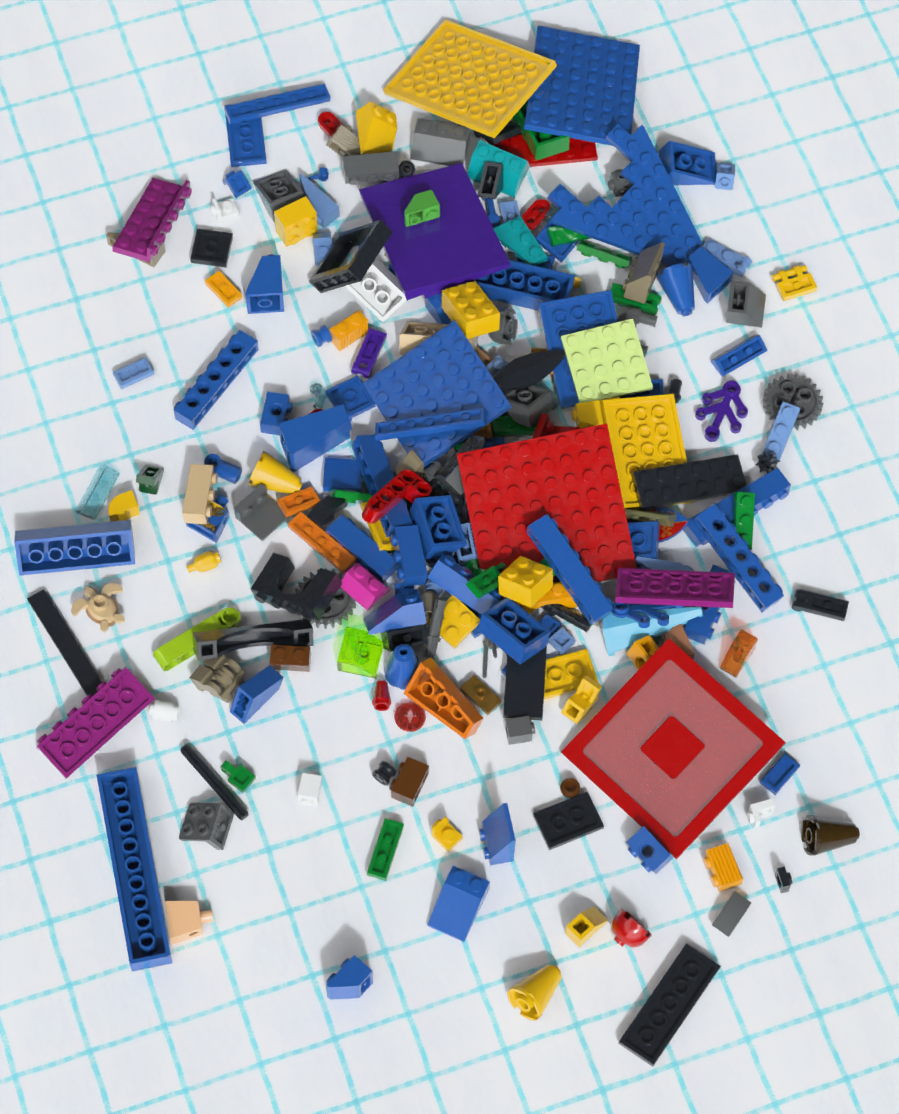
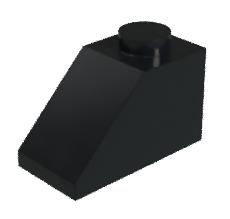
M424 624L381 632L383 647L390 652L394 651L400 644H407L410 647L427 644Z

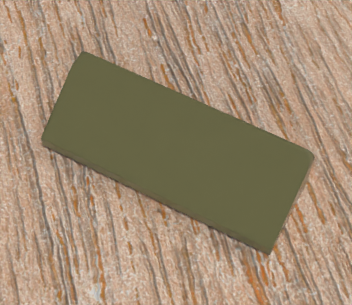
M640 508L625 509L626 518L630 521H658L662 526L673 527L676 519V514L648 509L640 510Z

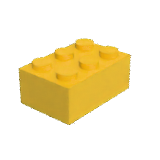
M476 281L442 290L441 308L452 322L456 321L467 339L499 330L500 312Z

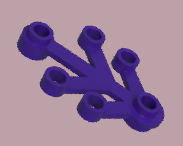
M728 381L723 385V389L712 393H705L702 396V403L708 407L698 408L695 413L696 419L702 421L706 418V415L717 412L713 424L705 429L704 436L709 442H715L719 439V427L725 414L731 424L730 431L735 434L741 431L742 424L737 420L729 405L731 400H733L737 407L736 415L741 419L747 417L748 408L743 405L739 397L741 387L736 381ZM724 397L722 402L711 405L713 400Z

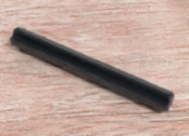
M185 744L180 749L182 755L241 821L247 818L249 814L244 806L189 744Z

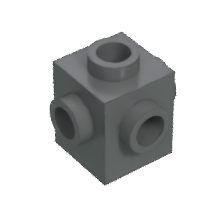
M621 169L611 172L610 180H608L609 190L613 191L615 197L624 196L633 186L620 174L622 172Z

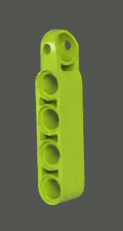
M225 608L154 651L152 656L163 671H169L195 655L193 633L236 628L241 622L240 613L234 608Z

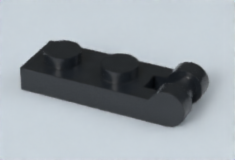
M802 589L795 591L794 597L796 599L791 607L794 611H804L840 621L845 620L849 601ZM803 600H809V603H804Z

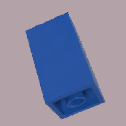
M344 404L279 423L280 442L291 471L296 472L350 438V431L352 430L350 421H352L350 411H346Z

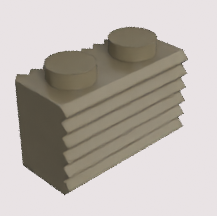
M341 124L326 143V146H329L340 157L361 155L359 137L352 133V129L348 126Z

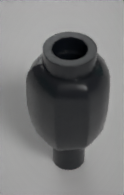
M403 160L400 163L399 173L402 177H410L415 173L416 168L411 161Z

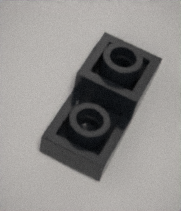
M329 494L308 513L307 517L317 526L322 527L334 520V514L347 507L348 503L344 502L345 498L332 497Z

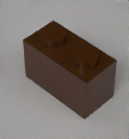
M271 645L269 664L275 670L310 672V647Z
M407 757L405 763L401 762L397 771L399 773L397 780H392L389 790H391V798L413 807L428 777L429 765Z

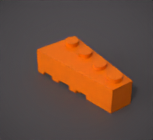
M431 657L419 664L403 694L462 738L466 739L475 734L484 719L482 715Z

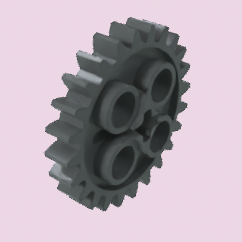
M787 374L786 379H784L780 375L779 381L774 378L773 383H769L767 389H765L762 407L766 408L765 414H770L769 420H776L780 410L778 405H782V402L790 404L795 391L799 389L793 405L801 408L800 412L802 414H798L794 426L796 430L799 429L800 425L806 429L807 423L812 425L813 420L817 421L818 415H821L823 407V396H819L821 390H815L817 384L810 385L811 379L804 381V376L798 379L797 374L794 375V378Z
M310 572V578L303 577L304 583H298L299 588L295 589V593L305 590L315 577L312 572ZM342 572L338 574L340 581L343 579ZM340 587L327 607L330 611L324 613L319 621L311 618L309 622L311 625L316 622L317 628L323 624L325 629L328 624H331L332 628H334L335 622L342 625L341 619L348 621L347 614L353 615L352 609L356 608V600ZM340 596V597H343L344 599L339 601V600H336L335 598Z

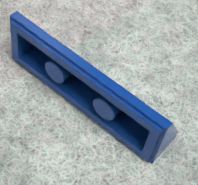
M759 334L750 337L710 361L723 377L768 350Z

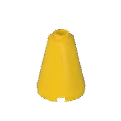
M263 451L248 485L258 487L262 483L267 490L293 494L300 490L303 483L300 482L301 478L268 452Z
M547 964L512 986L507 993L514 1009L518 1007L521 1010L519 1014L529 1020L536 1021L540 1018L562 979L560 969L555 965Z

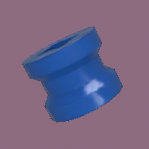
M325 325L320 326L318 330L313 329L310 331L312 339L318 348L323 343L332 341L331 334Z

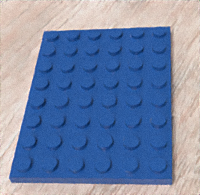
M537 26L534 53L556 61L557 67L527 100L524 129L558 136H570L569 138L611 146L613 145L605 137L617 124L631 135L640 45Z

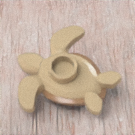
M114 583L106 584L101 594H97L93 587L86 586L84 594L87 599L79 598L73 603L71 608L72 615L77 616L79 612L86 609L88 617L95 623L100 624L102 632H106L115 623H124L125 618L123 615L118 614L116 601L110 597L113 594L122 593V586Z

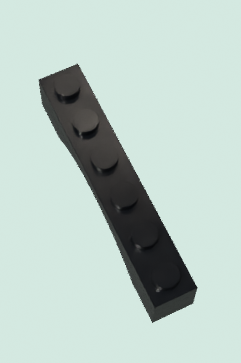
M308 619L193 633V648L198 660L218 658L231 651L255 646H314L313 627Z

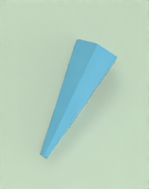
M702 607L656 610L669 615V624L666 626H660L657 623V619L642 612H635L650 618V626L648 628H640L637 621L628 617L618 618L611 612L610 615L603 618V633L607 653L609 656H613L619 650L629 649L636 640L650 635L651 638L670 631L674 626L684 625L688 620L697 616L702 617L703 609Z

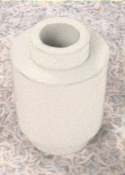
M155 700V704L151 703L149 715H153V720L177 721L179 705H174V702Z

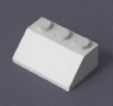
M377 258L360 282L345 286L382 322L406 301L396 276Z

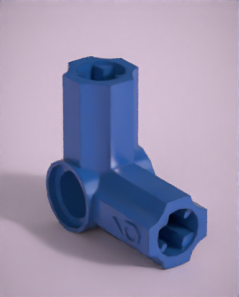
M216 454L206 456L204 465L217 464L214 467V471L218 474L219 478L233 484L239 481L242 468L221 460Z

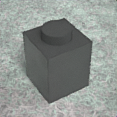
M529 716L505 720L508 745L532 741V735L535 734L534 722H530Z

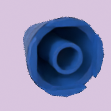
M683 263L672 265L663 269V274L657 273L656 276L677 314L683 317L691 315L692 311L695 310L693 269L689 263H687L688 266L683 267Z
M398 645L384 667L387 682L401 690L406 689L421 663L409 645Z

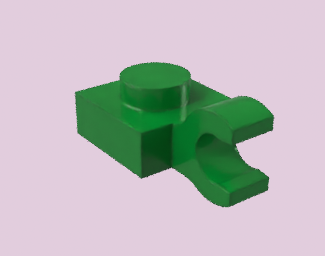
M226 760L221 765V771L230 776L228 782L242 793L256 779V776L241 764L237 769Z

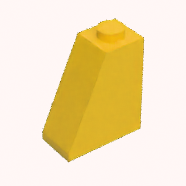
M614 397V398H608V399H602V400L620 399V397ZM602 400L577 403L571 411L573 422L576 421L577 427L586 428L605 424L601 407Z

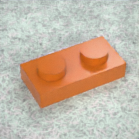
M312 486L278 499L277 504L287 518L315 507L320 502V499Z

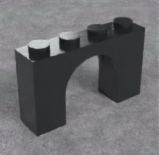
M273 552L250 588L255 600L260 603L271 604L277 609H286L292 614H301L307 619L312 618L319 621L342 585L338 575L335 572L320 568L305 590L296 594L283 593L284 585L295 567L289 557Z

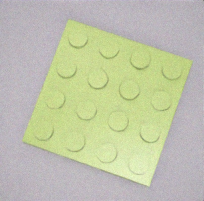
M633 319L561 336V342L579 403L624 397L653 389Z

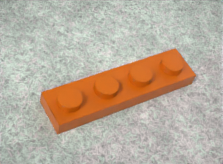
M299 512L287 524L290 530L342 572V574L356 562V558L302 512Z

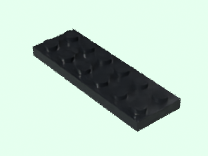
M738 454L635 471L631 474L640 510L730 495L747 486Z
M686 943L618 1044L653 1067L721 966Z

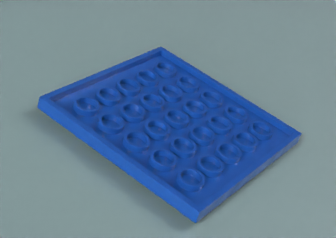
M455 320L362 383L386 421L485 407L487 425L512 408ZM484 426L397 439L408 454L413 450L425 467Z

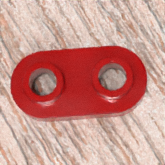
M323 112L318 116V125L329 138L342 124L331 112Z
M538 199L522 215V219L529 230L536 229L549 215L550 203L545 199Z

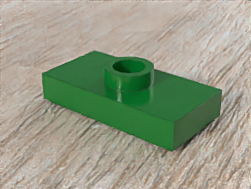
M338 489L330 490V496L345 498L344 502L356 504V500L368 501L372 497L368 493Z

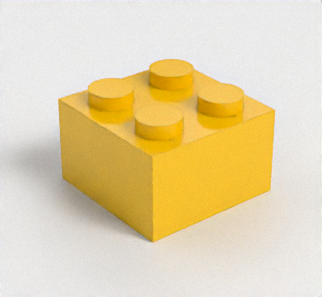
M306 196L274 211L275 230L286 247L295 245L300 240L311 237L318 232L317 212Z
M519 556L498 576L499 594L532 607L553 587V569Z

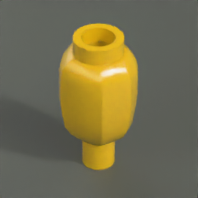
M207 551L196 556L193 563L186 567L189 573L195 570L206 572L216 568L222 560L218 551Z

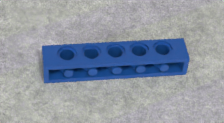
M241 330L236 335H232L228 345L219 351L218 357L214 361L209 363L205 373L199 375L196 384L186 391L185 397L181 402L178 401L174 407L175 419L194 430L259 350L258 340Z
M713 504L696 516L693 520L694 524L728 569L735 573V578L761 613L784 597L782 588L774 583L770 572L762 567L758 556L750 551L746 540L740 538L736 527L731 522H728L724 511L720 507ZM713 524H718L721 527V530L715 529L713 527ZM724 539L731 540L732 545H727ZM736 554L742 555L744 560H738ZM747 569L753 570L755 576L749 575ZM760 584L766 587V592L759 588Z

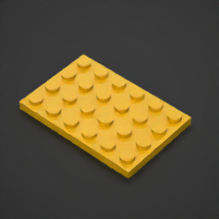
M674 394L602 400L601 402L604 423L608 425L625 509L640 508L631 476L633 472L687 463ZM694 501L683 502L678 504L693 503Z

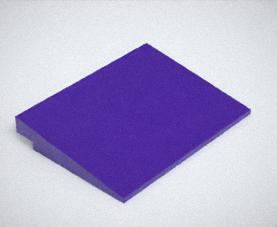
M462 163L359 189L361 199L371 221L381 220L392 231L383 249L407 301L424 295L426 299L442 293V290L459 286L511 267ZM432 190L440 204V217L406 227L404 212L414 195Z

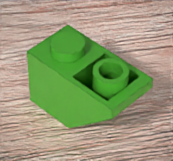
M432 190L415 194L404 212L405 226L416 225L440 217V204Z

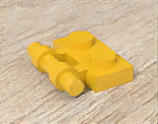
M796 265L792 269L777 271V274L771 275L773 282L780 281L776 284V288L783 301L817 291V285L811 273L803 274L807 272L806 265Z

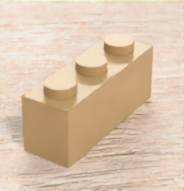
M190 464L182 510L184 523L207 524L208 517L212 516V506L210 504L211 501H214L215 490L213 486L217 484L218 474L215 473L213 465Z

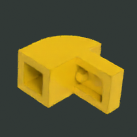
M132 490L117 495L110 502L108 508L110 522L127 520L140 514Z
M586 675L582 679L576 693L567 700L561 713L574 723H579L599 697L597 696L603 686Z

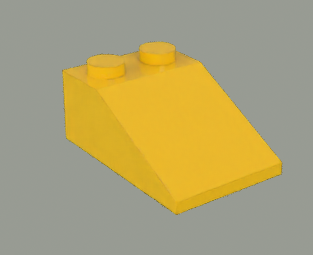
M370 101L356 111L360 153L363 155L392 152L397 133L396 114Z

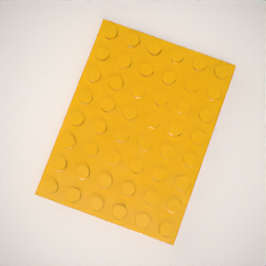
M445 19L385 86L383 91L385 95L495 138L557 65L554 60Z

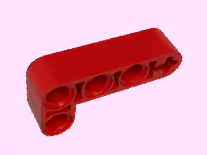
M404 469L368 500L362 512V518L367 523H376L404 497L413 504L416 498L429 497L432 488L415 472Z

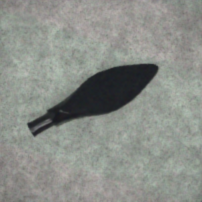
M561 350L544 351L518 357L505 365L493 376V379L502 392L527 388L547 377L564 359L565 352Z

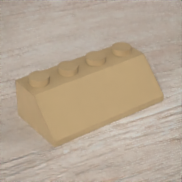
M407 321L399 334L400 355L406 354L448 324ZM478 336L468 339L475 351Z

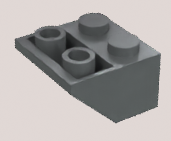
M732 280L726 323L762 328L766 294L749 282Z

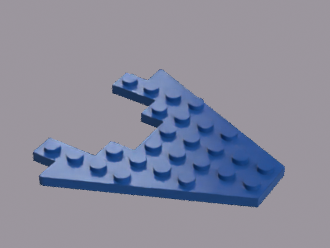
M617 124L606 135L605 139L631 161L620 174L633 186L613 207L600 196L586 207L564 186L559 184L547 197L560 209L551 218L550 222L636 255H640L644 249L663 242L665 247L661 264L669 267L676 264H684L688 260V255L702 245V241L645 127L641 125L630 135Z

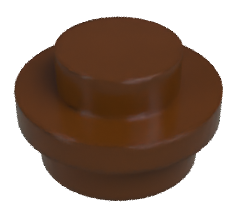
M567 778L562 781L560 791L565 797L573 798L579 794L580 784L573 778Z

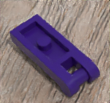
M369 328L353 364L352 374H361L364 378H370L386 341L387 333ZM361 364L367 365L366 368L360 367Z

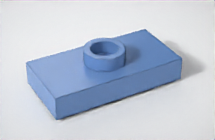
M146 357L113 372V376L121 389L155 374Z

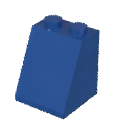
M270 254L261 257L246 290L248 314L284 312L280 255Z

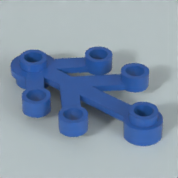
M614 603L612 614L618 618H631L638 622L640 628H648L650 626V618L648 616L657 619V623L660 626L669 624V615L656 610L685 608L686 606ZM635 612H642L648 616H641Z

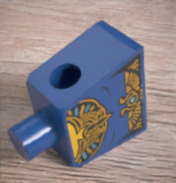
M219 495L215 501H211L212 516L208 517L207 524L186 523V526L217 543L229 519V511L225 508L229 500L225 496Z

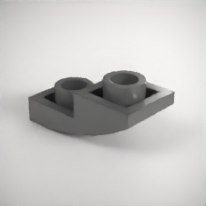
M734 891L712 923V926L729 937L752 902Z

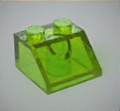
M346 626L337 660L338 671L376 679L384 648L383 642L377 637L369 635L365 630Z

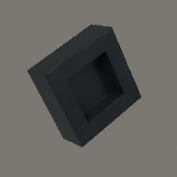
M785 866L777 868L775 878L780 893L789 892L792 884L791 874L786 872Z

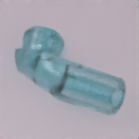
M315 383L310 386V392L316 396L313 407L315 409H322L327 394L321 384Z

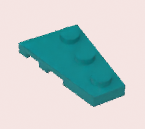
M521 216L494 228L501 244L505 248L511 249L515 256L524 263L536 266L547 261V255Z

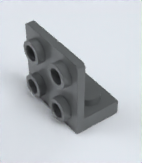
M262 483L234 507L235 518L261 541L265 540L289 518H286L280 507L268 497L267 488Z
M190 803L179 839L181 841H203L216 850H223L234 813L221 803Z

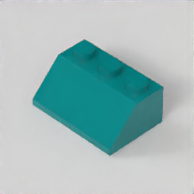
M479 140L467 172L469 178L480 183L485 162L503 164V189L501 193L515 199L530 168L528 161Z

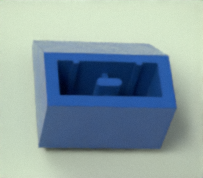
M355 955L351 959L347 958L341 964L339 972L331 974L327 979V997L330 1000L360 998L373 984V971Z

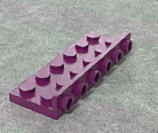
M152 178L112 246V252L151 262L153 257L157 256L159 246L164 244L166 234L170 233L172 223L177 221L180 209L183 210L185 206V200L191 196L192 188H190V181L186 180L183 186Z
M618 568L615 603L733 608L735 573Z
M127 667L123 670L118 668L110 675L113 679L108 683L102 682L96 688L98 692L95 695L89 694L81 701L83 705L78 710L74 707L67 714L69 717L63 723L61 720L52 727L53 732L49 736L45 733L36 741L38 743L36 749L40 750L65 779L155 699Z

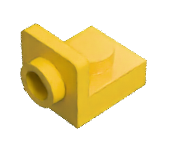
M446 816L442 820L438 819L432 825L431 836L447 852L463 839V836L449 824V819Z

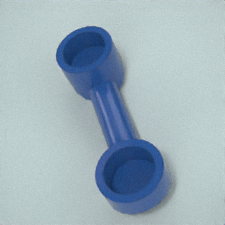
M481 197L487 203L488 218L493 228L499 226L500 217L495 213L494 199Z

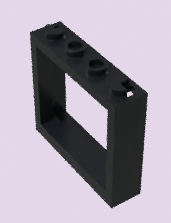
M378 220L340 233L308 282L320 293L360 282L391 236L392 231L386 226L385 222ZM361 245L351 262L340 267L352 247Z

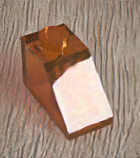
M741 629L722 661L720 669L737 678L755 650L758 638Z

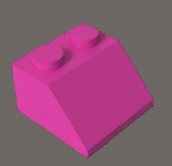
M360 563L355 564L346 572L340 586L367 611L391 590Z

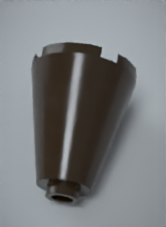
M807 815V820L802 822L801 840L806 842L807 848H804V851L810 856L854 844L860 836L859 828L854 823Z

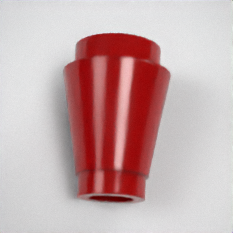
M382 680L376 682L372 700L374 709L378 711H386L391 705L388 683Z

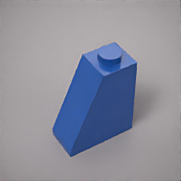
M701 246L688 255V263L692 265L693 280L704 301L708 304L732 282L733 271Z
M269 665L239 686L230 713L245 724L279 690L284 677Z

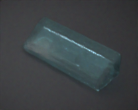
M105 463L100 465L75 512L95 520L120 473Z

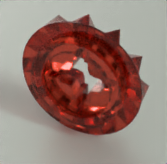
M410 701L409 703H402L396 709L394 719L396 725L401 730L414 732L424 725L426 714L421 706ZM409 710H411L412 715L416 716L412 717L411 723H409L408 717L405 716L408 715Z

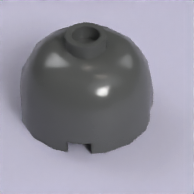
M499 308V330L488 333V336L495 343L511 345V339L515 340L518 329V320L514 319L513 316L516 312L513 308Z

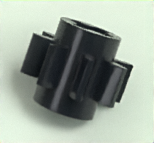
M765 451L764 455L760 454L757 456L759 462L755 465L759 467L760 473L766 471L768 474L778 468L776 465L780 460H777L776 453L769 454V451Z

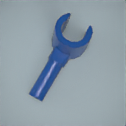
M322 167L319 169L318 174L308 176L307 178L310 181L315 179L323 182L327 181L328 169Z

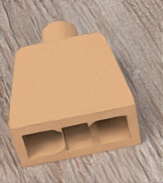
M165 901L171 944L202 935V923L214 922L212 909L200 911L198 901Z

